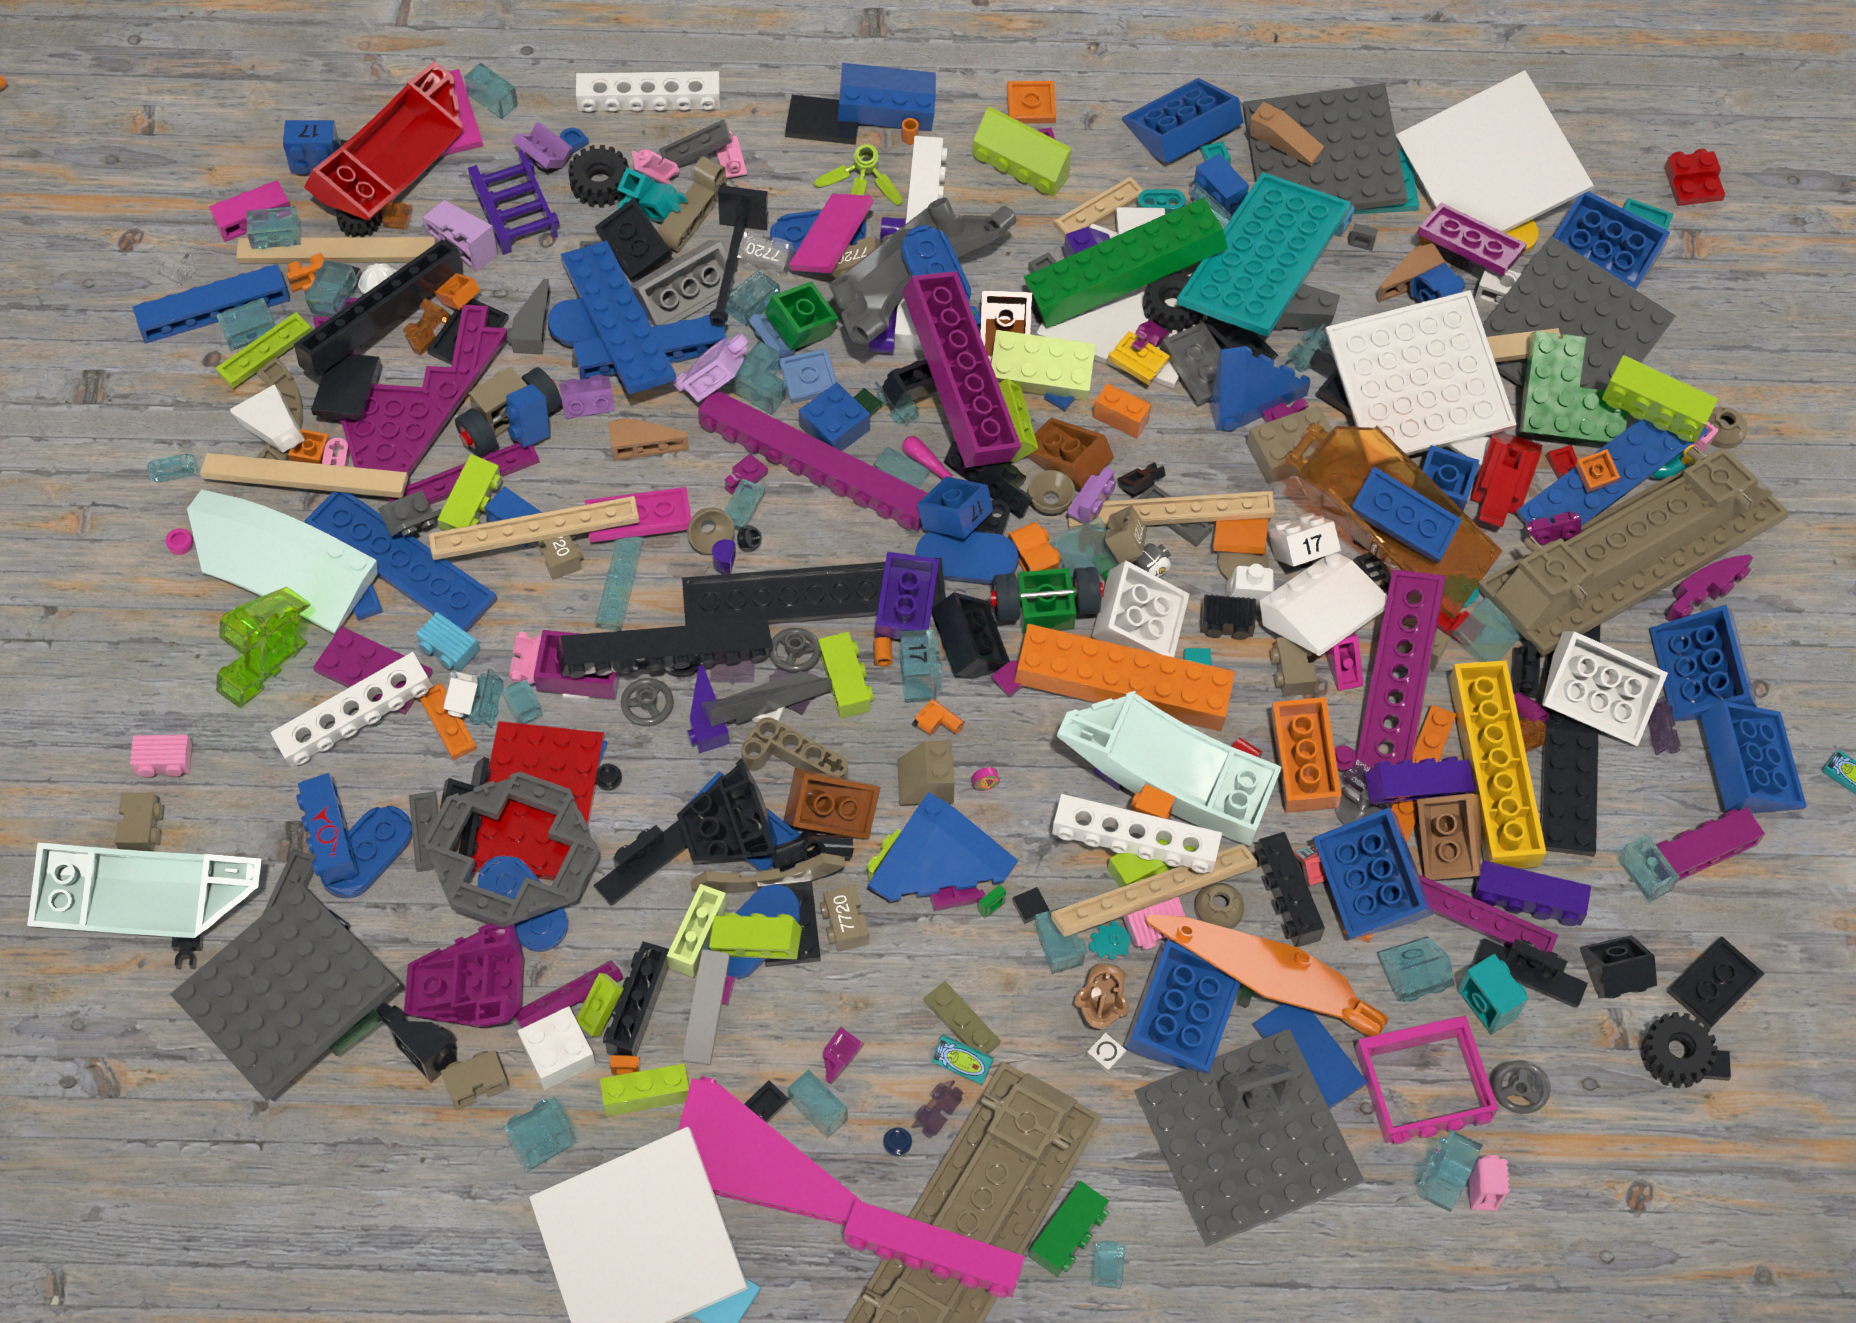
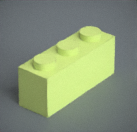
M703 884L699 885L667 954L669 969L695 978L699 969L702 949L707 950L710 942L714 916H723L727 908L726 893Z

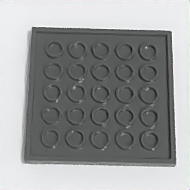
M1385 83L1244 101V112L1256 181L1261 173L1264 172L1350 201L1351 205L1354 206V210L1407 203L1406 187ZM1263 102L1284 111L1324 146L1323 152L1312 166L1250 136V118Z
M1550 236L1483 324L1486 337L1559 328L1560 335L1586 337L1580 387L1606 390L1622 356L1625 355L1642 363L1673 322L1676 315ZM1527 358L1495 362L1499 373L1524 388Z
M300 882L170 995L260 1095L268 1101L399 986V983Z
M1290 1029L1214 1058L1208 1074L1186 1069L1135 1090L1138 1102L1206 1247L1357 1186L1364 1181ZM1259 1064H1266L1267 1066L1277 1064L1292 1070L1294 1076L1284 1105L1230 1120L1219 1091L1221 1080L1226 1075L1233 1072L1243 1074Z

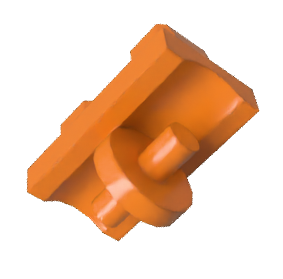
M319 253L311 256V265L302 267L301 263L297 261L289 263L287 265L288 273L286 274L292 292L300 290L305 292L313 289L315 295L321 294L319 286L327 284L333 272L330 260L325 259Z

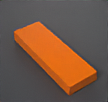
M440 683L431 687L425 695L418 698L452 760H455L476 750L477 747L461 717L450 715L448 710L443 709L446 690L443 684Z

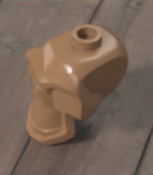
M1098 963L1092 966L1087 985L1079 991L1074 1005L1082 1010L1088 1024L1096 1029H1104L1121 1016L1126 1017L1129 1007L1127 999L1123 994L1125 972L1120 967L1111 963Z

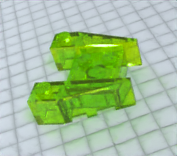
M286 586L241 604L230 612H226L219 621V638L243 655L230 665L224 666L217 673L216 691L239 708L259 695L265 688L263 683L270 675L276 677L282 671L279 666L291 656L295 658L307 645V641L298 635L300 613L310 607L311 603Z

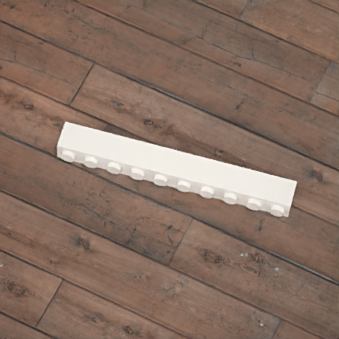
M914 137L906 224L926 209L931 202L943 198L944 186H940V181L945 182L946 167L941 166L942 162H947V148H943V138ZM903 297L898 302L895 348L923 350Z

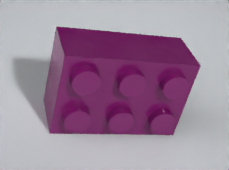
M542 630L534 671L537 691L616 699L620 671L611 672L604 676L597 674H585L579 678L561 676L556 650L559 638L563 635H576L580 633Z

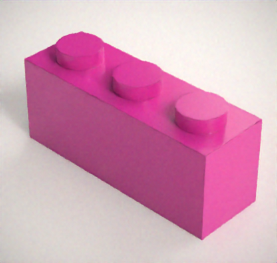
M278 180L209 206L213 221L224 242L293 216L289 201Z

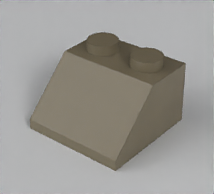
M952 740L924 741L898 759L900 805L920 804L928 792L947 803H954L955 782Z

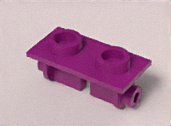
M1572 511L1554 515L1553 520L1555 523L1550 524L1548 517L1530 520V523L1526 524L1527 533L1540 545L1557 541L1560 538L1570 539L1582 533L1581 517H1578L1577 512L1572 513Z

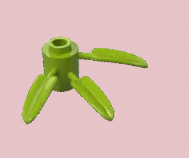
M863 144L856 149L854 154L855 164L849 167L842 165L814 181V185L817 187L828 186L850 176L849 171L857 168L860 171V176L854 179L851 194L864 195L867 186V180L864 179L865 173L874 172L877 176L875 183L886 197L895 205L902 204V198L888 176L884 173L880 174L877 170L879 165L878 151L870 144Z

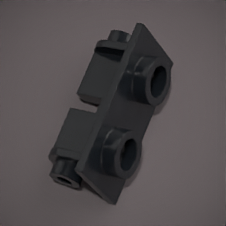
M1527 641L1521 648L1514 647L1512 689L1513 694L1521 692L1525 696L1538 698L1540 653L1531 641Z

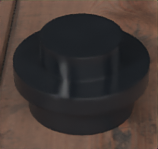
M751 525L741 527L737 534L738 544L745 551L755 550L761 544V532Z
M603 764L597 769L596 784L604 790L615 789L622 781L620 769L613 764Z

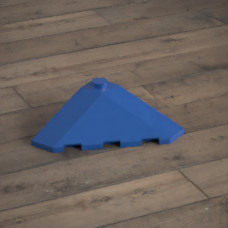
M1246 346L1220 350L1210 401V410L1216 431H1231L1243 427L1261 418L1262 412L1283 402L1289 405L1307 396L1311 382L1310 378L1305 375L1301 376V379L1295 377V371L1283 364L1279 368L1273 366V359L1260 354L1256 358L1252 356V350Z
M928 792L872 877L868 888L889 901L901 900L902 894L917 892L918 897L939 894V888L955 886L957 891L977 887V882L992 880L993 884L1005 882L1018 863V859L952 805Z

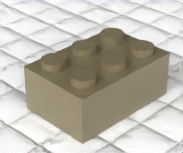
M1319 405L1250 428L1247 446L1267 484L1303 473L1306 464L1338 454L1340 449V443Z

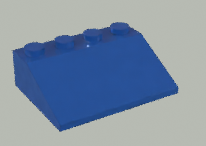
M842 63L837 121L902 128V122L905 119L913 118L918 121V130L932 131L935 114L936 73Z
M1200 78L1122 117L1126 126L1148 151L1165 163L1175 161L1179 156L1196 150L1198 146L1211 142L1219 135L1230 132L1235 127L1244 123L1239 98Z
M1588 191L1577 197L1553 237L1636 290L1666 246L1670 232Z
M1727 604L1650 627L1660 670L1668 673L1664 681V687L1674 722L1701 719V714L1722 701L1757 707L1734 616Z
M1722 701L1701 714L1710 755L1713 760L1716 778L1726 811L1733 809L1740 811L1748 807L1751 813L1800 810L1807 807L1781 712Z
M1390 808L1383 809L1313 837L1349 939L1400 927L1433 915L1397 815Z
M1167 940L1158 951L1123 1048L1151 1060L1208 1074L1241 982L1187 948Z

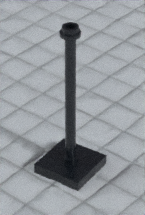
M719 186V225L734 226L716 309L712 310L709 315L710 322L715 326H724L728 321V314L725 310L744 228L766 231L768 229V191Z

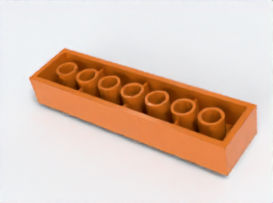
M1028 624L1014 683L1095 703L1110 698L1112 700L1126 696V693L1136 691L1137 695L1182 723L1221 731L1227 715L1235 671Z

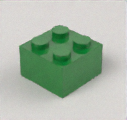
M812 281L772 295L765 311L766 317L791 351L831 336L839 319Z

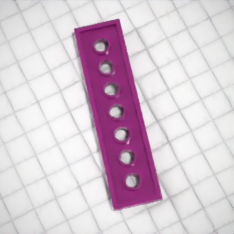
M1392 570L1355 764V770L1358 772H1367L1375 768V763L1390 761L1391 765H1395L1399 761L1413 760L1446 577L1443 575ZM1418 593L1422 596V600L1418 604H1410L1407 601L1408 597L1411 594ZM1407 618H1414L1418 621L1417 625L1412 629L1404 628L1403 622ZM1408 642L1413 645L1412 650L1407 654H1402L1398 651L1402 643ZM1399 667H1404L1408 670L1407 676L1402 679L1393 676L1394 671ZM1394 692H1400L1404 695L1403 700L1397 704L1391 703L1389 696ZM1389 717H1395L1399 720L1398 725L1393 729H1388L1384 726L1385 720ZM1385 742H1390L1394 745L1393 751L1389 754H1382L1379 751L1380 746Z

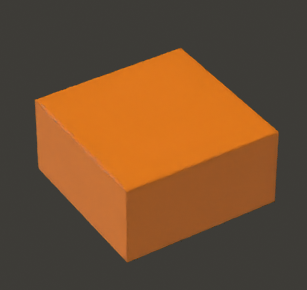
M455 273L435 291V294L441 304L460 310L463 305L469 302L481 290L474 278Z
M300 429L305 441L290 449L288 453L290 461L322 464L325 445L330 440L329 435Z
M1608 449L1578 459L1575 464L1587 493L1615 484L1620 479Z

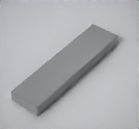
M702 949L682 1061L711 1066L730 953Z

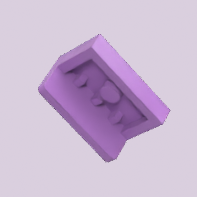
M540 122L535 123L530 134L516 133L512 141L520 147L519 151L523 150L525 155L531 156L536 160V164L539 167L547 170L549 168H563L572 150L569 144Z
M594 375L589 379H569L564 383H559L565 418L609 412L615 409L609 375Z
M1104 467L1098 477L1091 475L1068 509V516L1090 525L1094 517L1102 510L1103 503L1107 497L1111 496L1115 489L1114 470Z

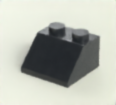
M1632 935L1580 947V952L1592 984L1605 998H1617L1624 993L1643 992L1647 988L1657 986L1655 955Z
M391 1021L387 1024L396 1047L430 1083L441 1076V1071L446 1069L449 1064L457 1062L454 1053L456 1047L451 1042L453 1038L443 1026L438 1029L433 1022Z

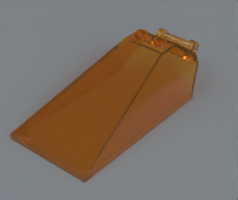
M1311 423L1306 429L1305 436L1294 450H1290L1285 456L1287 464L1299 470L1294 477L1305 495L1327 517L1391 570L1445 576L1446 582L1440 610L1450 619L1457 616L1479 585L1478 582L1484 578L1502 552L1378 426L1374 428L1336 426L1328 433L1319 424ZM1314 439H1317L1320 442L1319 446L1306 460L1302 456ZM1373 467L1378 468L1462 519L1439 563L1433 562L1362 519L1350 508Z

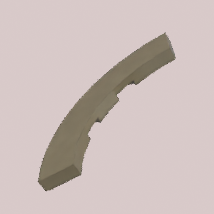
M275 356L257 371L258 377L265 382L268 388L275 384L284 396L299 429H302L303 406L298 387L289 370ZM267 443L256 458L289 461L288 453L290 449L282 453Z
M821 853L816 857L797 863L795 865L796 869L781 872L780 868L757 871V876L742 877L739 873L705 871L691 880V890L697 891L699 885L703 884L721 892L758 891L757 887L808 882L845 867V859L842 856Z

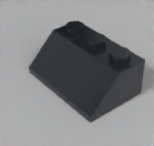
M953 592L932 608L935 623L940 630L943 645L948 652L951 667L956 675L974 679L996 673L1010 662L987 600Z

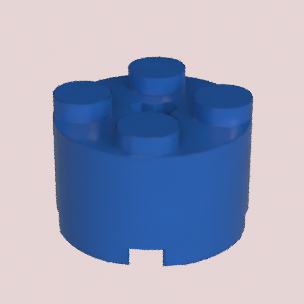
M1441 263L1417 275L1410 282L1412 298L1417 297L1419 303L1461 293L1465 289L1463 278L1459 275L1456 276L1446 263Z

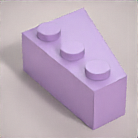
M443 200L423 216L426 232L430 236L435 237V240L438 242L442 239L459 249L461 260L475 272H478L498 255L496 249L497 242L494 238L492 225Z

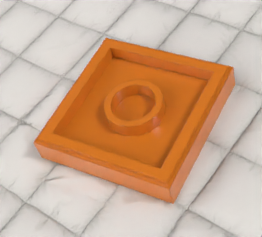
M1007 81L1008 116L1023 124L1056 123L1054 81Z
M1269 518L1216 521L1213 551L1265 554Z

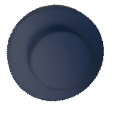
M892 1128L884 1136V1148L893 1156L905 1155L911 1149L912 1137L903 1128Z

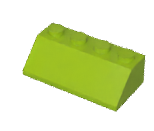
M989 106L974 137L972 155L978 160L996 167L999 171L1006 172L1017 178L1020 182L1027 183L1037 188L1040 192L1055 197L1069 178L1072 148Z

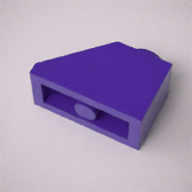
M1090 227L1065 234L1064 253L1066 257H1069L1110 239V236L1105 232Z

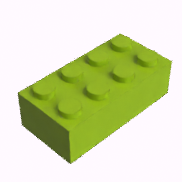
M1623 355L1602 400L1606 401L1613 408H1621L1630 412V415L1636 419H1645L1653 423L1660 430H1669L1677 434L1684 441L1696 443L1718 398Z

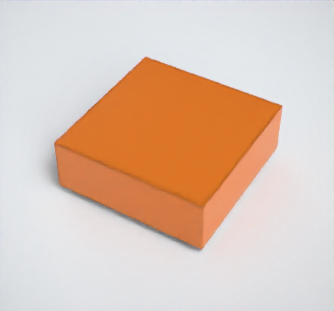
M610 1055L611 1074L622 1075L640 1071L639 1056Z

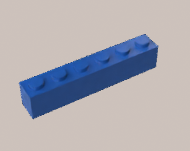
M276 264L265 266L252 272L242 273L228 279L218 280L204 286L194 287L177 294H170L153 301L143 302L132 306L144 343L147 344L289 302L290 299L280 268Z
M709 315L652 327L670 363L699 358L714 344L726 338L723 326L713 325L710 322ZM600 338L584 339L573 343L574 358L580 380L589 379L594 375L610 376L618 374Z

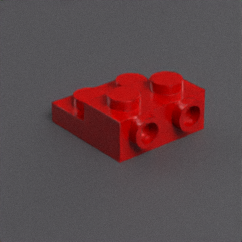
M1702 148L1696 150L1693 154L1685 155L1684 152L1677 151L1668 157L1664 170L1677 206L1724 200L1726 194L1719 178L1721 168L1715 151L1707 152L1706 149Z

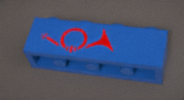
M330 773L299 782L300 794H297L296 798L300 809L305 812V816H302L301 819L305 831L310 833V838L306 840L311 854H315L316 860L312 861V866L316 876L321 875L327 885L357 875L358 871L337 786Z

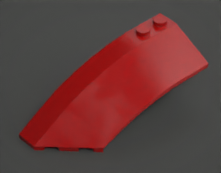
M436 61L431 63L407 82L406 86L359 132L312 170L304 188L323 204L365 220L371 219L415 181L463 131L462 122L459 121L458 99L457 95H454L453 86L455 83L453 76Z

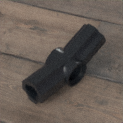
M804 831L797 839L777 845V854L769 856L774 869L780 868L781 871L816 857L821 853L842 856L845 861H850L854 850L853 838L845 835H817L813 831ZM816 843L812 850L806 851L808 845Z

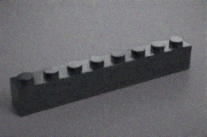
M441 239L294 343L299 367L315 377L319 376L432 295L455 273L461 274L463 269L459 249Z
M767 619L560 636L556 646L561 676H570L572 678H579L585 674L604 676L611 672L619 671L633 673L642 669L658 671L666 667L683 669L689 665H704V667H708L715 663L724 662L729 665L748 660L761 662L768 659L773 649Z

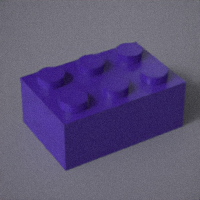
M887 552L875 636L927 643L939 559Z

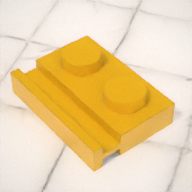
M1128 331L1115 346L1112 353L1108 354V361L1149 385L1151 380L1169 362L1170 355L1150 343L1139 351L1131 345L1139 336Z

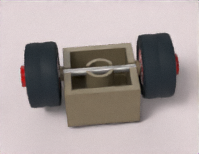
M510 366L504 371L497 372L485 383L475 386L469 392L472 408L455 419L459 437L464 445L478 457L494 449L498 445L496 438L508 431L509 418L505 411L507 407L506 395L530 384H533L546 396L548 414L560 407L562 399L557 386L544 370L536 367L520 377Z

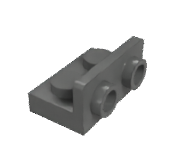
M422 490L378 508L390 535L394 536L402 533L403 537L417 531V526L421 525L422 529L434 525L437 523L435 518L441 513V509L432 511Z

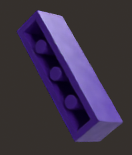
M1456 756L1444 758L1440 762H1436L1435 758L1423 759L1419 763H1413L1411 759L1403 760L1395 765H1391L1390 761L1375 763V768L1365 772L1371 804L1417 801V799L1463 795L1475 791L1469 760H1458Z
M1483 860L1480 866V876H1477L1473 898L1491 906L1507 908L1508 911L1513 913L1524 912L1533 914L1539 919H1554L1568 926H1581L1587 916L1591 885Z

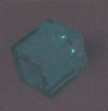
M527 679L521 682H514L502 690L505 704L516 723L528 724L543 717L541 705Z
M1102 1241L1101 1244L1096 1243L1093 1259L1092 1286L1121 1289L1124 1273L1125 1246H1119V1243L1114 1241Z

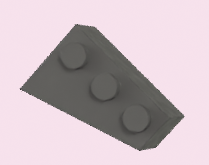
M1302 284L1275 325V329L1282 330L1283 327H1297L1298 330L1325 331V328L1330 326L1333 321L1340 295Z

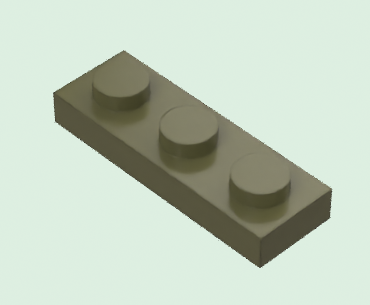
M946 981L924 997L925 1004L962 1043L986 1054H989L1000 1045L1001 1040Z

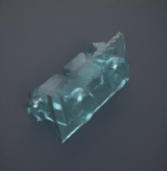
M1324 323L1316 329L1312 326L1302 336L1305 340L1302 344L1297 343L1289 351L1288 354L1291 357L1285 362L1286 365L1293 361L1296 364L1295 368L1299 372L1308 370L1314 355L1311 350L1313 352L1317 349L1323 351L1329 345L1326 332L1321 331L1325 326Z
M876 382L875 384L879 389V392L876 393L878 398L885 406L888 403L893 408L890 413L898 424L903 421L907 428H909L910 426L907 421L910 418L914 420L920 415L918 412L919 408L913 401L894 407L883 388Z
M488 669L487 674L482 673L477 678L478 684L474 697L481 698V700L473 701L468 718L473 725H480L484 721L490 728H493L495 717L498 714L500 695L503 691V680L492 669Z

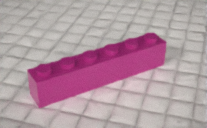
M858 1200L854 1202L844 1230V1242H847V1245L852 1249L858 1251L868 1249L876 1252L875 1254L882 1259L892 1260L895 1258L904 1261V1265L911 1269L920 1270L922 1267L931 1270L932 1274L938 1278L949 1279L951 1277L960 1280V1283L965 1287L987 1289L991 1295L998 1298H1006V1296L1013 1298L1024 1265L1025 1256Z

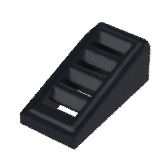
M1379 549L1357 556L1353 560L1373 582L1383 581L1384 584L1378 585L1381 590L1387 588L1389 591L1391 575ZM1373 563L1374 566L1367 569L1366 564ZM1375 571L1378 572L1379 575L1374 577L1370 576V573H1373Z

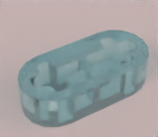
M180 454L153 460L148 463L147 470L149 479L160 483L193 476L197 473L198 467L194 455Z

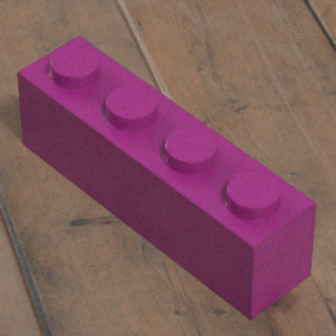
M1748 807L1740 811L1733 809L1724 814L1722 819L1714 821V819L1708 820L1698 830L1693 832L1686 830L1678 835L1676 840L1671 842L1664 840L1654 847V852L1649 861L1667 887L1757 846L1765 833Z

